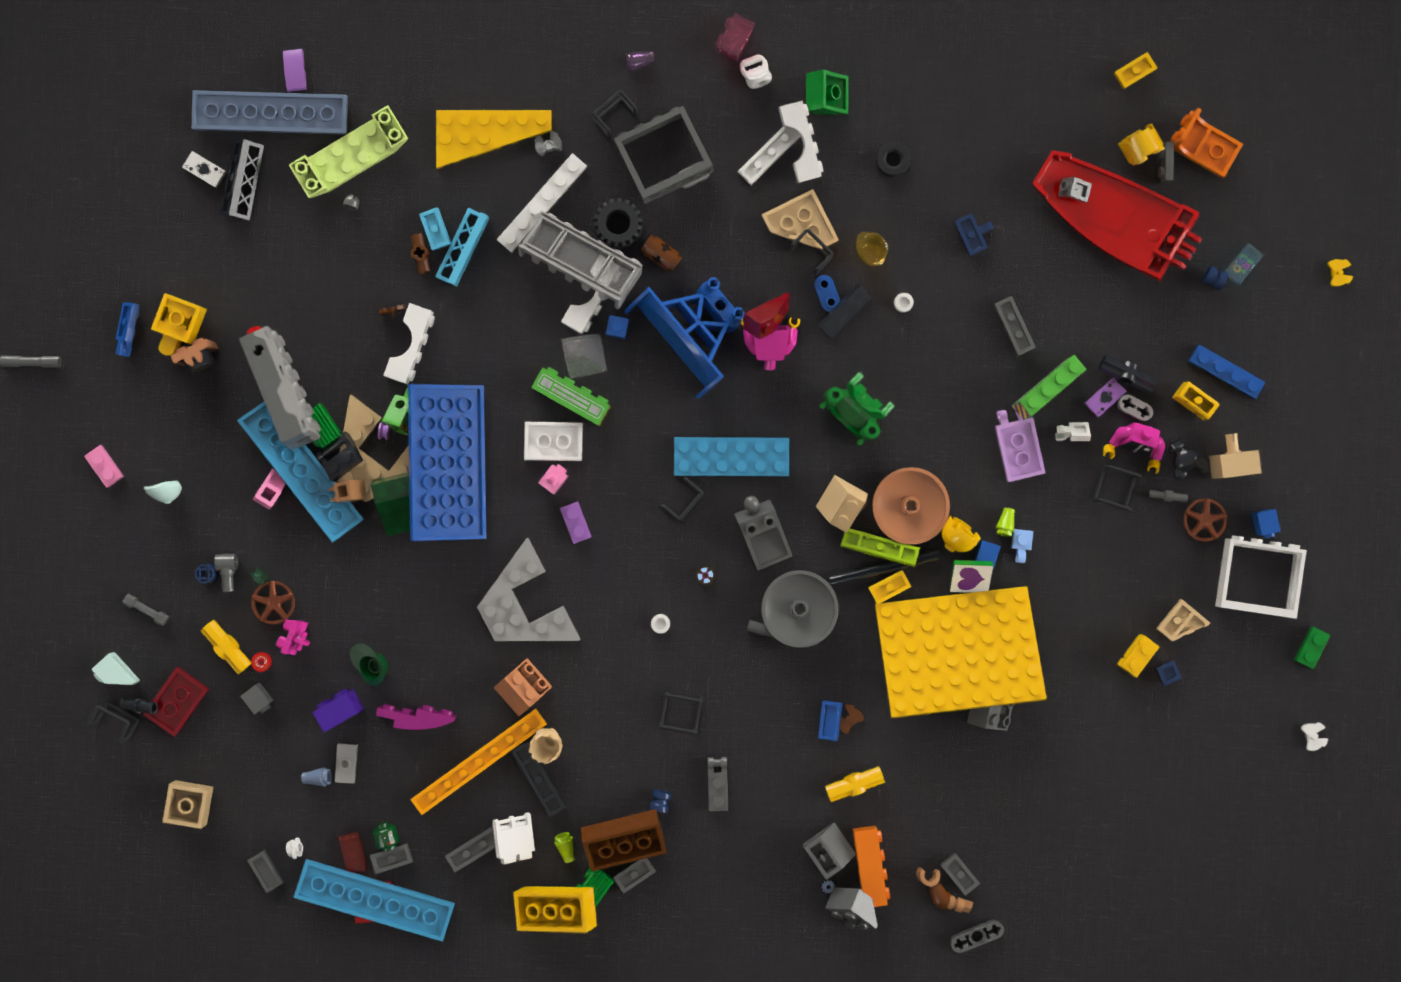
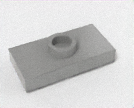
M337 744L335 782L355 783L358 744Z

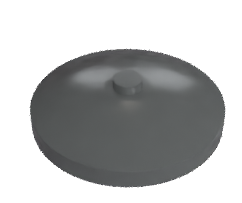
M802 570L787 572L776 578L764 593L761 603L763 623L768 632L784 645L796 648L813 646L824 640L836 624L838 618L836 594L830 584L815 573Z

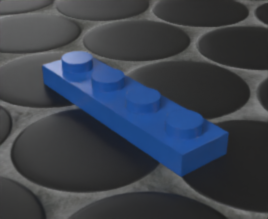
M1201 345L1196 346L1188 361L1252 399L1258 397L1265 384L1261 379Z

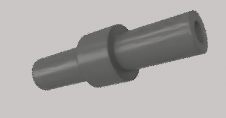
M1149 490L1148 497L1163 499V501L1172 502V500L1188 501V495L1173 493L1171 490Z

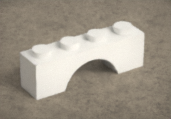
M803 101L778 107L783 127L794 129L801 136L803 142L802 154L793 163L797 183L821 177L823 166L821 161L817 160L816 154L819 153L817 143L812 141L811 135L814 134L812 124L807 121L806 116L809 115L807 105H803Z
M599 255L590 271L593 277L596 276L606 261V258ZM612 262L600 282L608 287L611 286L612 282L616 283L621 275V272H619L620 266ZM596 291L593 298L583 305H570L561 321L562 324L581 335L584 331L588 332L592 325L590 320L593 315L597 316L602 308L600 305L602 300L598 297V292Z
M409 303L403 322L411 330V345L403 355L390 357L383 376L405 384L413 381L416 373L414 370L415 364L420 362L422 356L420 352L421 347L428 340L429 335L426 334L428 327H432L435 320L434 312Z

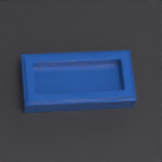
M822 701L818 739L838 741L843 703Z

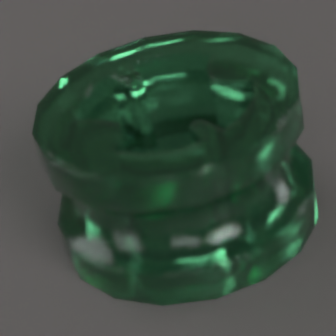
M256 567V571L251 572L250 575L258 584L263 586L264 581L269 580V576L261 568Z

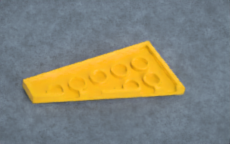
M436 110V168L439 169L446 165L552 131V111Z

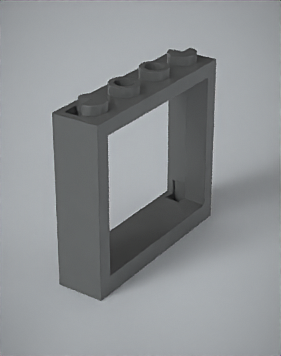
M684 106L674 107L667 114L657 115L650 122L638 124L633 130L621 132L614 138L615 145L644 204L714 172L712 162ZM682 118L703 162L645 189L623 145Z

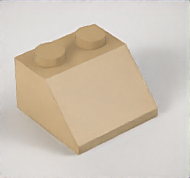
M834 475L816 507L830 524L847 533L865 504L868 493Z

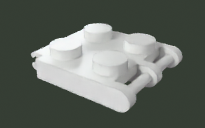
M529 812L524 813L523 816H509L508 819L500 821L498 819L493 820L497 858L501 859L502 864L516 862V857L519 861L532 858V851H535Z

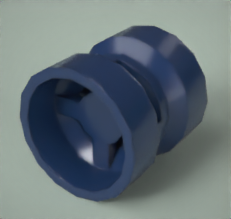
M1210 265L1204 273L1201 282L1206 285L1211 284L1214 289L1220 291L1227 281L1228 273L1220 272L1216 267Z
M203 564L195 570V578L204 584L214 582L219 575L213 564Z
M653 789L652 796L654 799L650 802L649 809L668 813L669 806L667 801L671 799L672 793Z

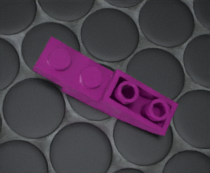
M384 704L377 708L376 716L395 720L394 728L409 730L436 728L449 724L457 718V715H454L451 710L442 709L440 712L434 710V707L429 705L419 707L416 714H414V710L402 708L401 711L395 709L393 705Z

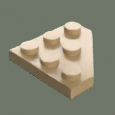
M813 189L762 214V218L772 234L794 241L805 229H810L827 247L839 241ZM809 233L799 241V243L820 250L824 249Z

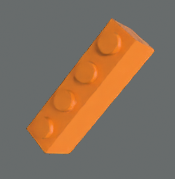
M875 825L853 828L861 890L872 898L874 907L888 905L887 899H890V892L888 887L885 888L884 880H888L886 868L882 867V861H885L883 849L880 850L879 842H882L881 830L877 831Z

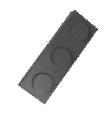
M1010 296L993 304L1016 355L1019 356L1036 348L1013 297Z
M493 826L445 855L454 872L496 848Z

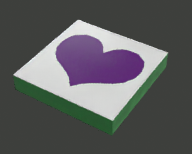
M954 560L949 586L950 592L973 593L989 591L993 561Z

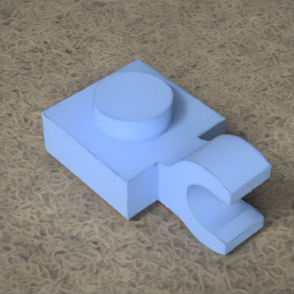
M1014 529L1011 548L1017 549L1015 562L1025 563L1026 550L1032 549L1033 531Z

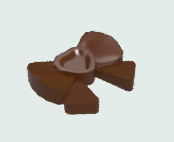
M406 304L379 309V314L387 315L392 313V317L396 318V312L407 310Z
M845 705L850 716H846V719L841 716L840 730L845 734H848L850 728L857 722L864 721L862 713L854 709V705Z

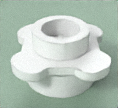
M299 838L290 840L286 844V852L293 859H296L297 856H302L303 845Z

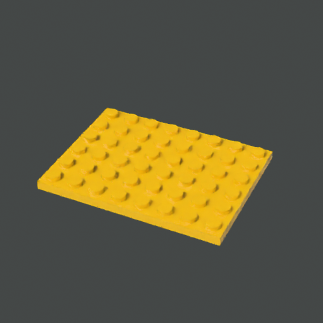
M1027 586L875 604L891 718L1043 701L1047 699Z

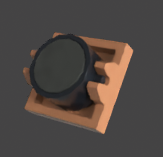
M203 338L197 339L192 342V346L188 348L181 347L175 350L176 354L172 355L171 358L175 364L185 366L189 374L197 373L215 363L211 354L218 350L215 342Z

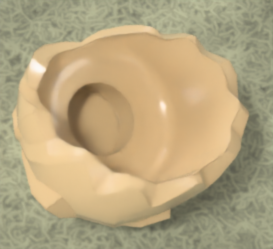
M553 728L538 729L529 744V753H532L531 758L538 763L548 764L558 758L562 751V740Z

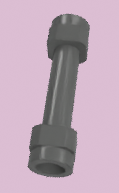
M127 594L122 603L129 608L134 607L153 618L157 624L164 626L167 623L169 616L164 612L160 611L158 613L137 601L138 598L131 594Z

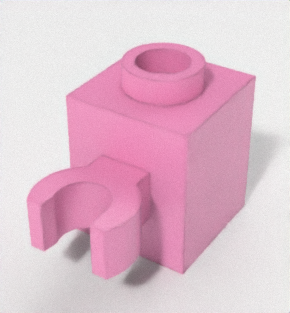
M552 464L538 483L552 494H555L569 476L565 474L567 470L561 465L555 466Z

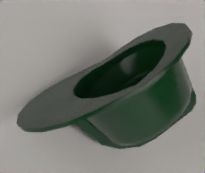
M358 643L354 645L350 650V659L363 680L372 686L381 684L388 669L385 657L375 653L365 644Z

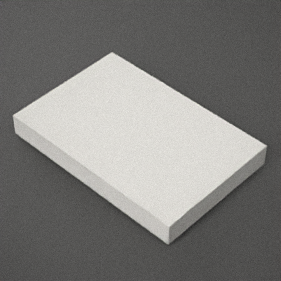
M525 422L524 460L582 461L583 423Z

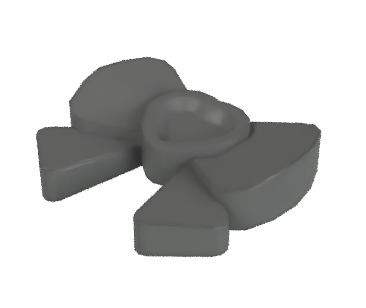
M550 131V140L544 142L540 135L534 140L536 152L540 157L547 152L561 151L563 148L558 133Z

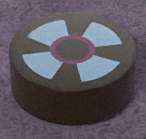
M701 566L697 570L696 579L700 584L708 585L714 581L715 573L711 567Z

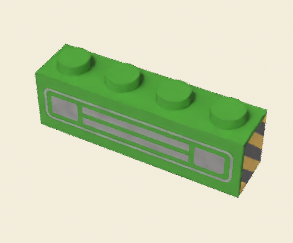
M1075 355L1067 358L1017 400L1012 407L1023 420H1026L1081 375L1086 368Z
M550 367L547 370L541 369L531 387L532 389L594 424L601 425L611 407L607 404L609 400L600 395L597 398L592 396L591 390L584 386H581V388L574 385L575 381L566 376L564 379L557 376L559 372Z

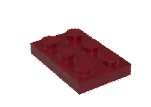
M176 667L152 701L158 704V711L155 714L144 713L143 715L175 737L209 691V688L180 667Z

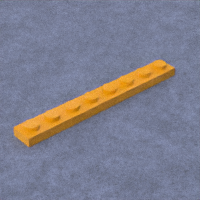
M535 708L410 800L420 814L423 815L532 736L538 729L547 725L546 721Z

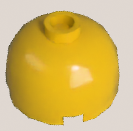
M951 516L947 519L941 532L942 539L946 543L945 547L951 552L955 550L958 552L972 550L980 541V536L977 532L973 534L970 531L972 528L956 517L952 519Z

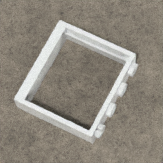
M1233 535L1232 539H1225L1215 606L1297 619L1307 550H1302L1300 545L1294 544L1282 547V543L1270 541L1269 544H1262L1263 540L1251 538L1250 542L1243 541L1244 537ZM1234 546L1294 554L1286 609L1226 600Z

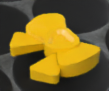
M1335 259L1327 263L1331 269V286L1338 287L1351 282L1353 276L1343 275L1344 272L1342 270L1351 266L1349 261L1346 259L1343 261Z

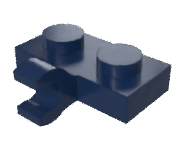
M972 213L954 221L969 256L988 248L982 234L993 230L994 227L991 221L978 227Z

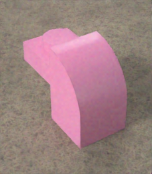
M273 468L252 499L269 510L286 484Z

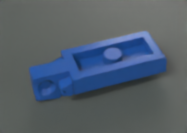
M124 302L122 305L115 339L118 340L115 353L117 355L130 357L132 339L136 332V320L139 317L138 304Z

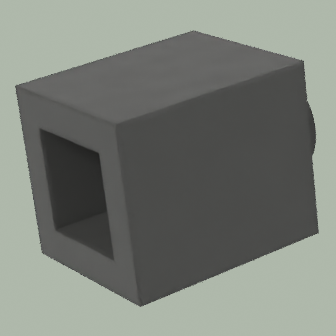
M261 683L255 684L240 696L254 715L259 712L261 714L265 713L271 708L269 704L274 701Z

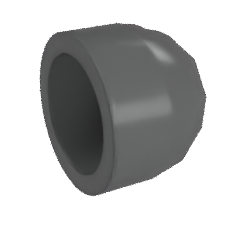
M353 195L346 196L343 206L349 210L357 211L359 207L358 197Z

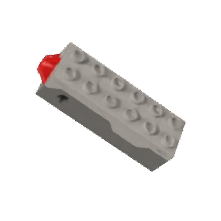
M268 326L250 328L246 336L239 338L281 443L291 450H295L321 438L319 431H321L320 426L312 418V414H314L313 409L309 403H306L304 398L307 397L306 392L298 384L299 375L291 367L292 358L284 350L283 346L286 344L283 337L278 335L276 330H272Z

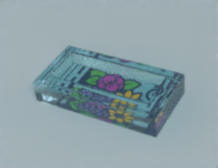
M1248 243L1226 269L1225 272L1228 273V278L1235 284L1240 285L1263 257V254Z

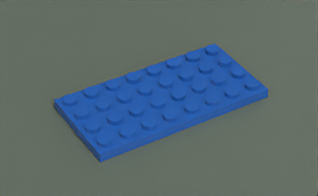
M409 384L410 541L486 539L484 385Z

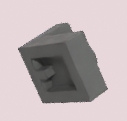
M1076 177L1062 178L1058 196L1069 197L1079 202L1087 203L1092 184Z

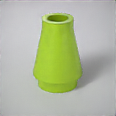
M1003 509L995 528L997 530L996 534L1004 537L1012 536V533H1014V509Z
M569 832L555 836L554 844L564 862L574 861L573 837L570 836Z

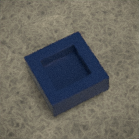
M1173 660L1155 667L1163 686L1182 679Z

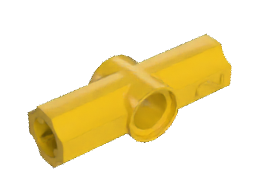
M212 620L203 627L201 632L214 646L213 649L221 659L226 660L237 674H240L251 665V661L239 649L240 646L231 635H227L215 620Z
M878 766L862 773L856 772L847 775L843 780L828 784L825 788L830 801L833 802L847 796L862 794L866 789L885 783Z

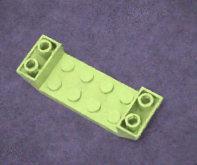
M388 105L372 114V120L309 158L304 155L289 164L308 198L332 191L395 153L408 140L407 135Z

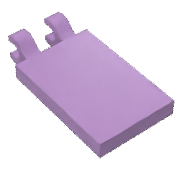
M1006 410L997 411L1000 425L995 426L1007 482L1044 474L1045 468L1033 417L1023 420L1016 412L1018 421L1009 422Z

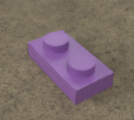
M578 501L560 508L573 544L592 537Z

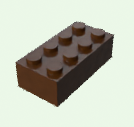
M656 809L581 827L582 843L591 871L667 853Z

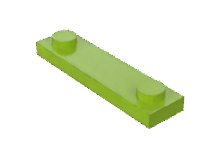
M850 528L847 533L844 532L840 546L911 567H915L920 550L919 547Z

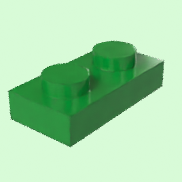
M1311 626L1294 660L1314 669L1330 635Z

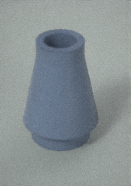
M323 767L303 772L301 780L303 784L325 787L331 784L332 773L330 769Z

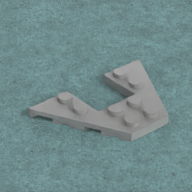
M529 538L525 539L477 608L494 641H580L581 638L564 605L529 623L512 590L546 572Z

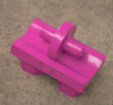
M298 620L285 621L283 629L289 631L287 638L280 636L276 643V646L282 649L281 653L296 655L297 650L301 651L303 645L309 646L310 641L306 640L308 633L305 632L308 623Z

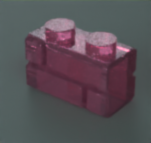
M734 13L732 18L728 17L724 25L727 29L724 35H719L716 45H718L717 51L738 61L755 27V23Z

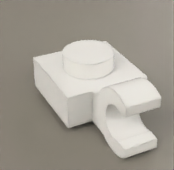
M1069 422V426L1059 425L1056 427L1057 433H1055V438L1057 441H1063L1070 437L1071 441H1090L1091 439L1088 422Z

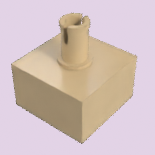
M1238 433L1225 435L1226 454L1209 456L1212 479L1261 473L1259 450L1241 452L1238 445Z

